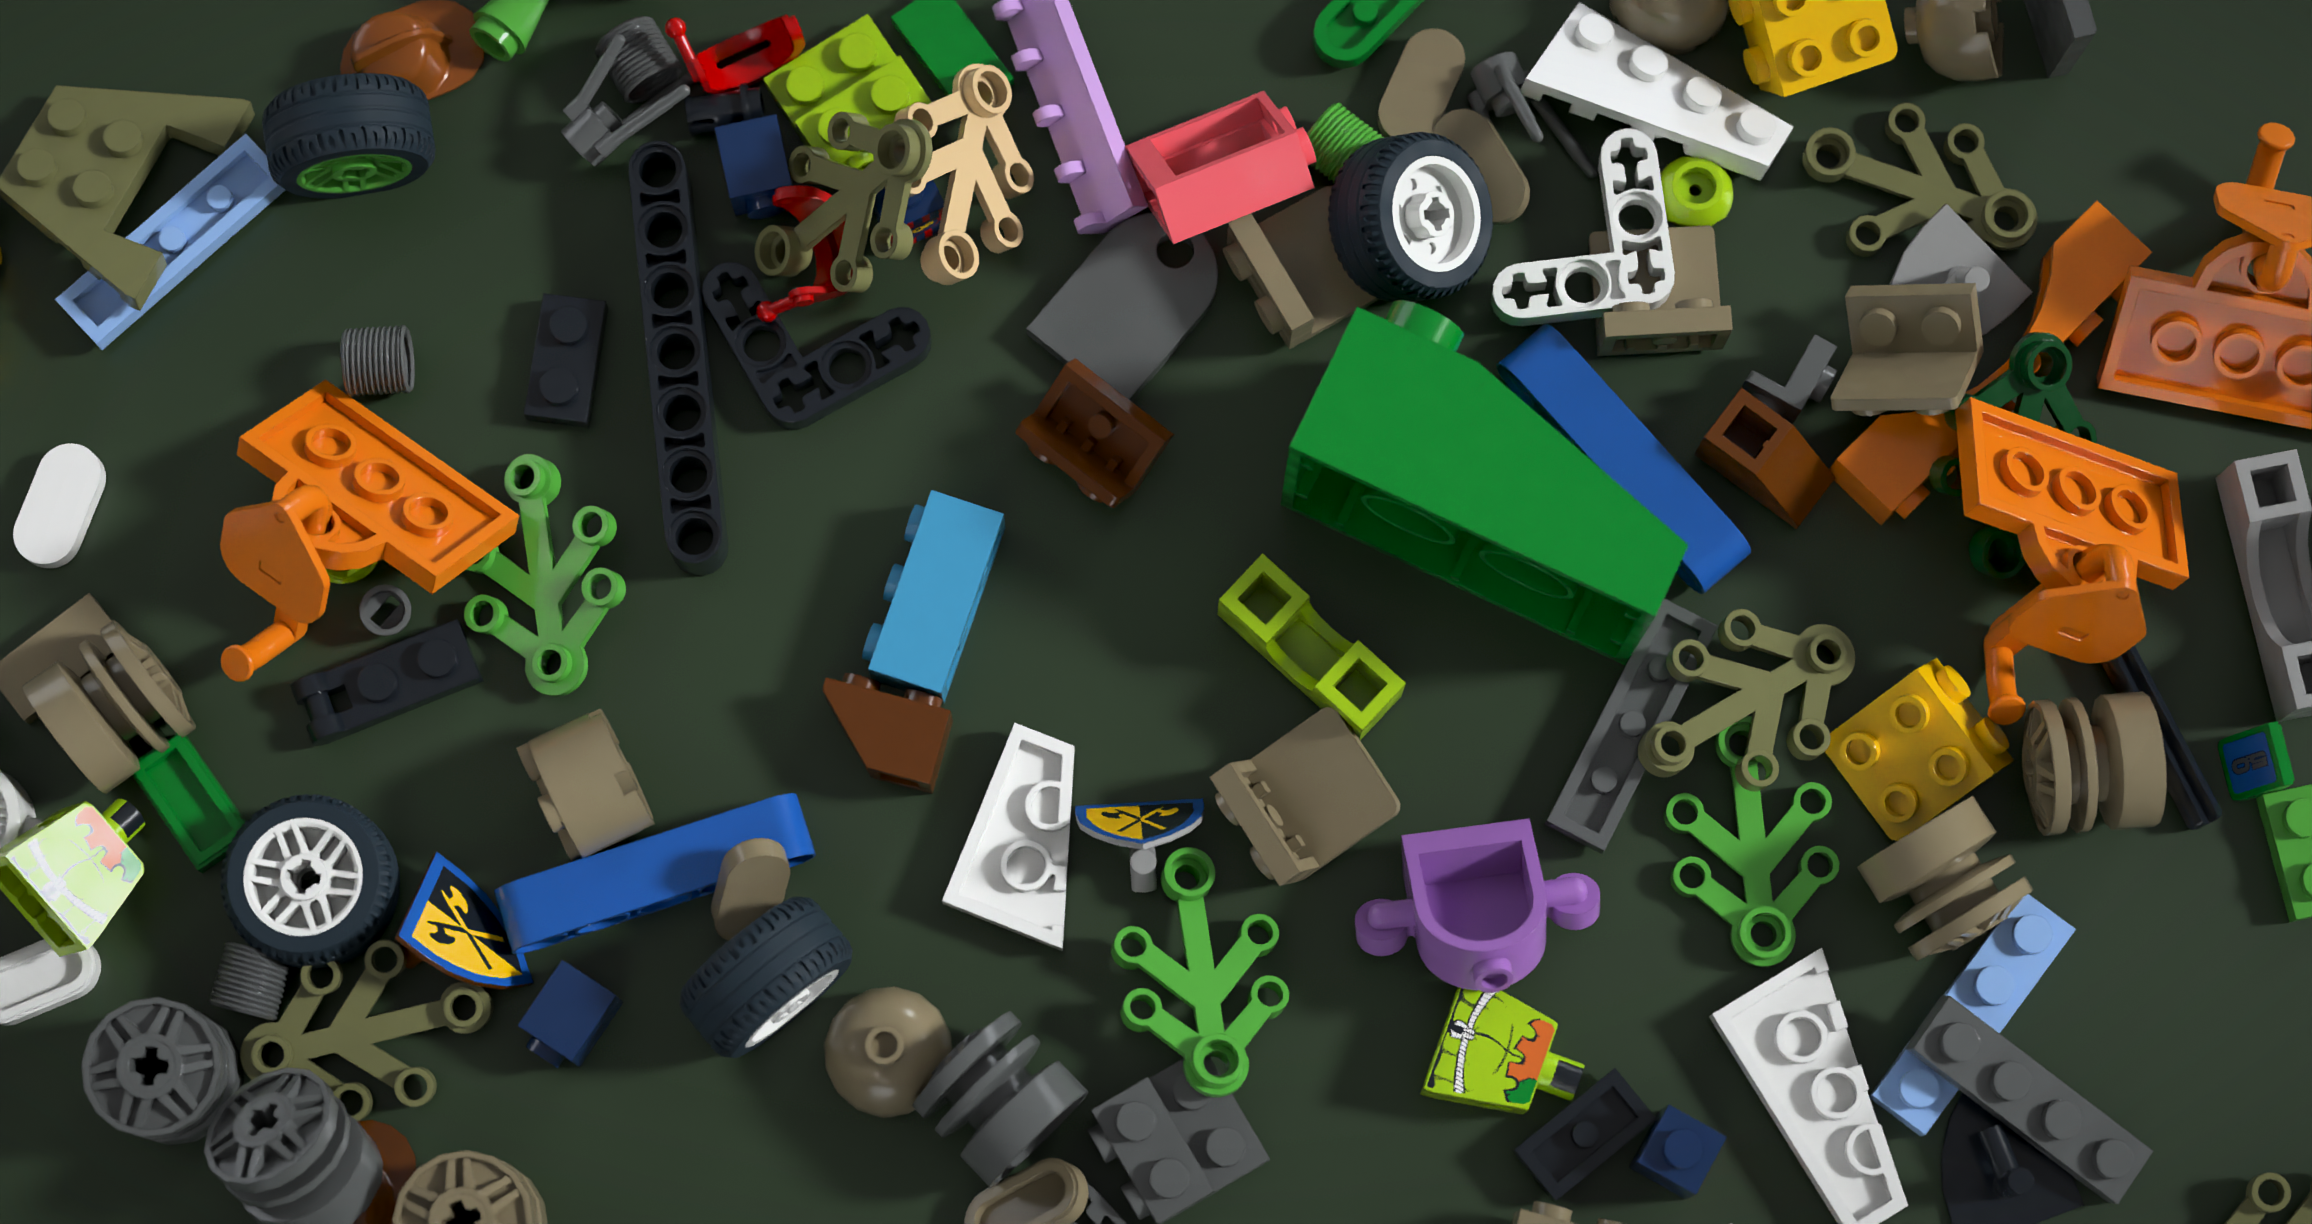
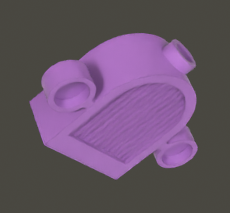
M1530 818L1401 835L1402 874L1407 899L1395 901L1374 899L1366 902L1356 913L1355 933L1356 941L1360 948L1375 956H1387L1398 952L1405 945L1407 937L1414 936L1422 961L1438 978L1460 988L1495 993L1508 988L1511 984L1526 977L1540 962L1546 946V918H1551L1556 925L1568 930H1581L1591 926L1597 920L1600 913V889L1592 878L1580 873H1568L1556 879L1543 880Z

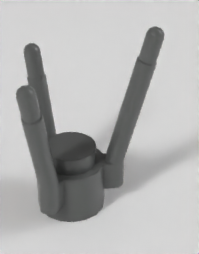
M616 34L579 94L563 109V112L572 121L561 130L562 134L594 167H597L622 142L690 94L689 86L694 83L689 72H687L623 120L603 101L595 108H592L589 103L625 44V37L622 34Z
M1503 52L1480 62L1472 69L1470 76L1476 90L1468 94L1467 99L1473 111L1481 114L1489 121V111L1492 109L1497 117H1505L1517 113L1532 141L1538 143L1542 141L1543 133L1528 106V103L1531 102L1583 173L1590 179L1596 177L1597 169L1545 97L1542 95L1541 100L1537 101L1522 95L1520 90L1530 71H1523L1515 53Z

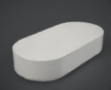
M73 443L56 446L46 453L36 471L16 520L13 539L19 553L38 567L57 568L63 566L75 557L81 547L106 483V472L102 462L88 448Z
M43 939L0 957V1025L9 1026L21 1023L89 993L96 985L101 973L100 957L94 946L92 945L88 950L59 957Z

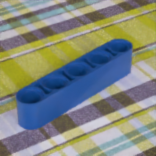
M1543 324L1496 364L1501 378L1514 394L1688 544L1676 573L1695 592L1699 594L1707 592L1751 554V548L1747 540L1733 522L1574 347L1551 325Z
M788 793L767 798L498 887L494 890V894L512 954H523L543 949L714 893L724 856L735 845L749 839L766 838L780 843L786 852L790 868L811 860L816 856L797 794Z

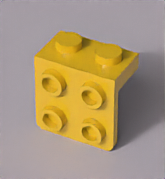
M1728 0L1731 14L1738 25H1743L1749 48L1743 51L1747 73L1751 81L1755 85L1759 84L1760 90L1786 97L1891 61L1897 54V43L1885 0Z
M1938 658L1915 669L1830 733V745L1825 751L1886 835L1894 841L1902 839L1923 826L2014 761L2007 751L2009 741L1998 724L1992 722L1989 717H1981L1968 699L1971 693L1963 677L1950 665L1943 666Z

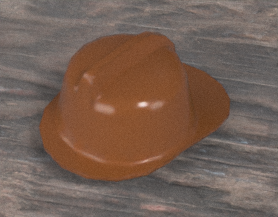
M424 0L393 12L375 15L361 25L344 48L340 66L341 75L377 73L401 77L422 89L427 100L453 91L471 80L483 64L485 51L475 43L469 33L470 28L475 23L474 14L455 1Z

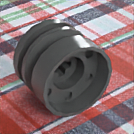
M160 997L130 1001L107 1014L90 1035L82 1059L84 1091L96 1113L119 1131L167 1145L195 1142L206 1136L208 1128L219 1108L242 1087L244 1082L240 1051L229 1031L210 1016L196 1011L194 1008ZM158 1059L169 1063L167 1074H157L155 1079L144 1075L146 1064H155Z
M1011 1011L1003 1014L993 1023L975 1030L960 1042L933 1070L925 1089L912 1104V1107L924 1119L933 1115L948 1102L953 1106L935 1128V1131L942 1138L951 1135L967 1123L976 1130L963 1148L960 1157L990 1188L1004 1179L1066 1120L1088 1094V1091L1058 1060L1044 1067L1033 1076L1025 1069V1066L1034 1056L1040 1045V1041L1033 1034L1020 1042L1011 1051L1005 1048L1022 1026L1021 1021Z
M287 1067L264 1073L243 1085L219 1108L207 1131L204 1153L210 1170L226 1185L228 1191L243 1203L244 1209L257 1224H353L370 1206L381 1185L383 1160L377 1144L358 1121L347 1114L344 1104L333 1095L326 1082L307 1069Z

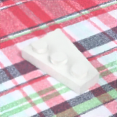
M1014 723L942 899V903L946 906L1060 951H1063L1075 754V747L1073 745Z

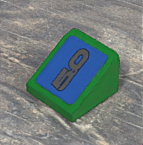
M2278 721L2225 737L2218 742L2217 748L2229 795L2233 801L2257 798L2264 794L2282 791L2294 784L2293 770L2281 724L2278 725Z

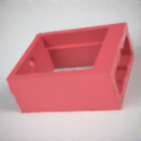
M1264 91L1125 146L1148 207L1173 244L1315 188L1308 165L1316 163V156L1308 134L1303 127L1296 128L1292 115L1286 106L1278 109Z

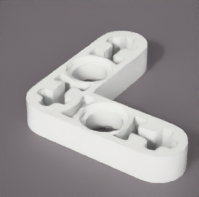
M1625 128L1615 131L1605 140L1601 148L1598 170L1610 253L1517 263L1506 267L1497 275L1491 292V305L1494 313L1501 321L1512 326H1530L1602 317L1603 312H1612L1614 305L1624 302H1646L1650 304V310L1657 309L1666 302L1674 285L1675 271L1658 155L1654 142L1647 134L1637 129ZM1621 147H1630L1632 156L1643 157L1644 159L1637 163L1634 179L1636 188L1624 191L1626 175L1623 164L1612 163L1611 161L1617 159ZM1645 185H1648L1650 190L1639 189ZM1614 190L1624 191V192H1622V193L1616 195V194L1614 193ZM1630 205H1641L1652 214L1654 226L1645 234L1632 235L1621 227L1618 220L1620 211ZM1657 245L1659 251L1649 249L1646 262L1649 275L1653 277L1660 276L1661 280L1655 282L1651 294H1643L1640 284H1630L1628 280L1635 278L1638 269L1637 251ZM1622 249L1634 252L1624 255ZM1578 272H1586L1593 275L1600 285V294L1591 302L1578 303L1567 295L1564 288L1566 279ZM1546 276L1555 277L1553 296L1557 306H1547L1549 294L1530 297L1528 307L1525 309H1517L1514 299H1504L1503 295L1510 293L1512 282L1522 281L1525 291L1532 292L1545 290L1547 284Z

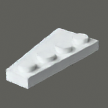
M1580 2L1526 77L1520 90L1523 96L1540 101L1542 95L1546 94L1571 104L1570 113L1593 121L1598 113L1631 125L1630 129H1637L1647 134L1652 141L1654 138L1665 137L1683 144L1684 153L1687 155L1710 160L1723 168L1759 181L1763 178L1793 129V126L1649 42L1638 38L1635 34Z
M1820 948L1716 1011L1709 1018L1838 1224H1879L1907 1207L1908 1204L1882 1126L1877 1122L1867 1092L1869 1087L1861 1064L1858 1065L1846 1029L1848 1024L1841 1003L1836 999L1827 972L1829 967L1823 949Z

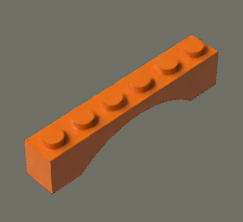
M2098 200L2054 242L2041 259L2039 290L2030 323L2022 337L2033 332H2045L2057 336L2063 343L2069 339L2078 347L2103 322L2104 319L2096 311L2110 297L2119 302L2129 265L2141 267L2152 254V251ZM2039 354L2034 360V373L2039 370L2041 365ZM2010 358L1982 383L1965 393L1974 395L2009 370ZM2011 400L2000 408L2013 412L2016 403ZM1914 411L1880 415L1835 460L1829 470L1835 477L1834 481L1880 525L1895 511L1903 519H1906L1931 493L1923 484L1929 479L1933 463L1942 456L1959 457L1957 431L1947 425L1944 413L1927 416ZM1952 466L1948 470L1947 476H1949L1956 469L1955 466Z

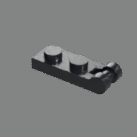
M456 619L326 672L305 676L293 682L290 687L297 705L305 706L311 721L306 726L312 745L321 746L484 681L462 624ZM346 690L353 708L341 713H335L329 696Z

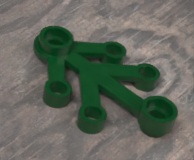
M2033 332L2022 337L2011 352L2009 370L1974 395L1965 393L1959 405L1960 407L1972 397L2000 408L2017 397L2013 413L2039 422L2043 404L2045 403L2056 422L2054 428L2070 434L2077 428L2079 437L2094 443L2097 441L2094 426L2088 421L2083 420L2065 385L2072 372L2071 354L2065 344L2057 336L2050 333ZM2039 354L2041 365L2039 370L2034 373V360ZM1956 409L1949 410L1944 413L1945 421L1951 429L1957 431ZM1942 456L1931 466L1929 479L1932 487L1937 492L1951 496L1962 495L1959 457ZM1952 466H1955L1957 469V478L1956 481L1951 486H1949L1946 481V476L1948 470ZM1987 524L1986 527L1980 529L1972 537L1969 543L1970 560L1975 569L1982 574L2006 579L2016 575L2025 564L2018 536L2011 532ZM1995 540L1996 552L1991 559H1988L1990 545Z

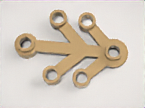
M975 63L962 68L954 77L952 94L928 105L923 102L909 105L899 110L894 119L895 122L899 119H913L914 117L927 128L932 138L936 134L939 125L962 117L957 141L932 152V159L927 172L920 180L912 183L909 195L910 198L921 193L927 182L950 172L938 235L928 240L920 258L921 267L925 275L930 280L942 285H953L973 276L977 271L979 265L978 249L971 237L965 233L973 192H975L986 216L980 228L981 239L991 252L1003 253L1020 245L1023 239L1022 224L1011 213L1005 198L1012 199L1030 191L1034 184V174L1030 165L1021 158L1003 118V114L1010 106L1012 100L1010 83L1004 73L992 65ZM984 137H986L999 163L994 166L993 170H991L982 150ZM1010 172L1015 178V183L1011 179ZM999 226L1004 232L1005 239L1000 234Z

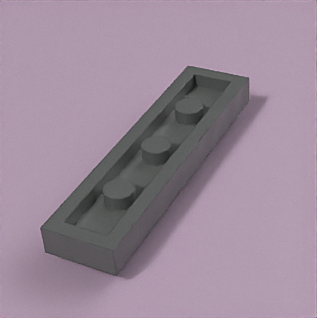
M1663 599L1656 617L1629 658L1544 825L1600 854L1605 851L1646 770L1638 757V744L1641 737L1654 725L1664 721H1671L1690 683L1678 681L1671 676L1666 666L1667 655L1679 642L1686 639L1697 640L1708 648L1718 625ZM1687 651L1679 653L1681 665L1687 670H1696V658Z
M1940 996L1905 1047L1915 1057L2107 1203H2119L2153 1153L2152 1149L1951 996Z

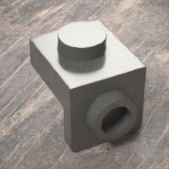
M1815 334L1785 387L1751 370L1742 388L1793 424L1808 398L1820 403L1838 370L1827 364L1837 346Z

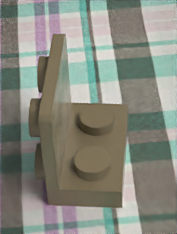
M1707 225L1668 228L1675 276L1674 285L1666 302L1659 308L1650 310V304L1646 302H1624L1614 305L1612 312H1603L1602 317L1594 318L1597 356L1723 349L1733 327L1731 305L1721 306L1713 227ZM1633 229L1625 231L1632 235H1642L1649 232L1651 229ZM1596 231L1590 234L1588 239L1589 255L1610 253L1607 231ZM1657 245L1637 251L1638 269L1635 278L1628 280L1630 284H1640L1643 294H1651L1655 282L1661 280L1660 276L1653 277L1649 275L1646 262L1649 249L1659 251ZM1622 249L1624 255L1634 252ZM1591 275L1593 300H1595L1600 294V285L1596 278Z
M1976 283L1850 286L1845 296L1853 354L1830 397L1832 410L1852 411L1859 416L1878 415L1887 410H1915L1918 414L1931 416L1957 409L1984 353Z

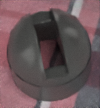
M387 584L375 586L365 593L360 602V619L363 625L373 634L379 636L395 635L402 631L409 622L411 616L409 598L396 586ZM391 595L400 604L386 617L384 623L379 627L371 620V617Z

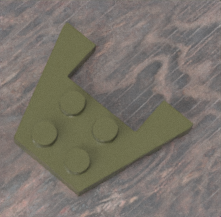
M56 85L0 176V197L54 243L57 244L59 242L81 261L83 267L98 280L103 279L119 292L121 299L130 307L140 311L165 270L167 263L162 252L113 233L170 138L220 156L244 135L255 116L252 104L247 100L238 98Z

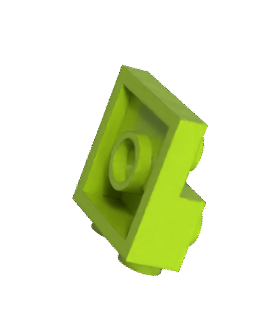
M868 14L763 78L766 89L805 146L823 148L828 153L830 160L860 170L865 169L874 161L873 154L864 150L857 152L837 150L830 144L827 133L828 125L836 113L850 112L862 114L867 118L870 126L882 129L884 126L894 122L899 110L916 102H923L927 105L932 103L902 57L895 55ZM850 126L848 128V137L850 134Z

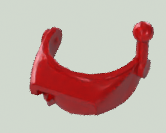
M787 14L781 15L697 54H694L686 37L687 27L682 19L677 17L670 18L665 24V32L668 37L674 39L693 82L700 81L704 91L713 94L740 89V83H747L749 86L759 82L797 58L805 47L803 32L795 15L791 17ZM767 40L770 44L769 47L724 68L719 69L717 67V62L757 43Z
M792 185L775 189L772 202L774 206L789 211L801 223L833 195L812 186ZM845 221L813 247L816 257V277L813 286L795 288L788 292V297L775 302L762 301L756 310V314L761 321L772 322L776 319L777 314L792 308L808 306L814 302L833 299L848 293L835 289L830 277L832 263L839 254Z

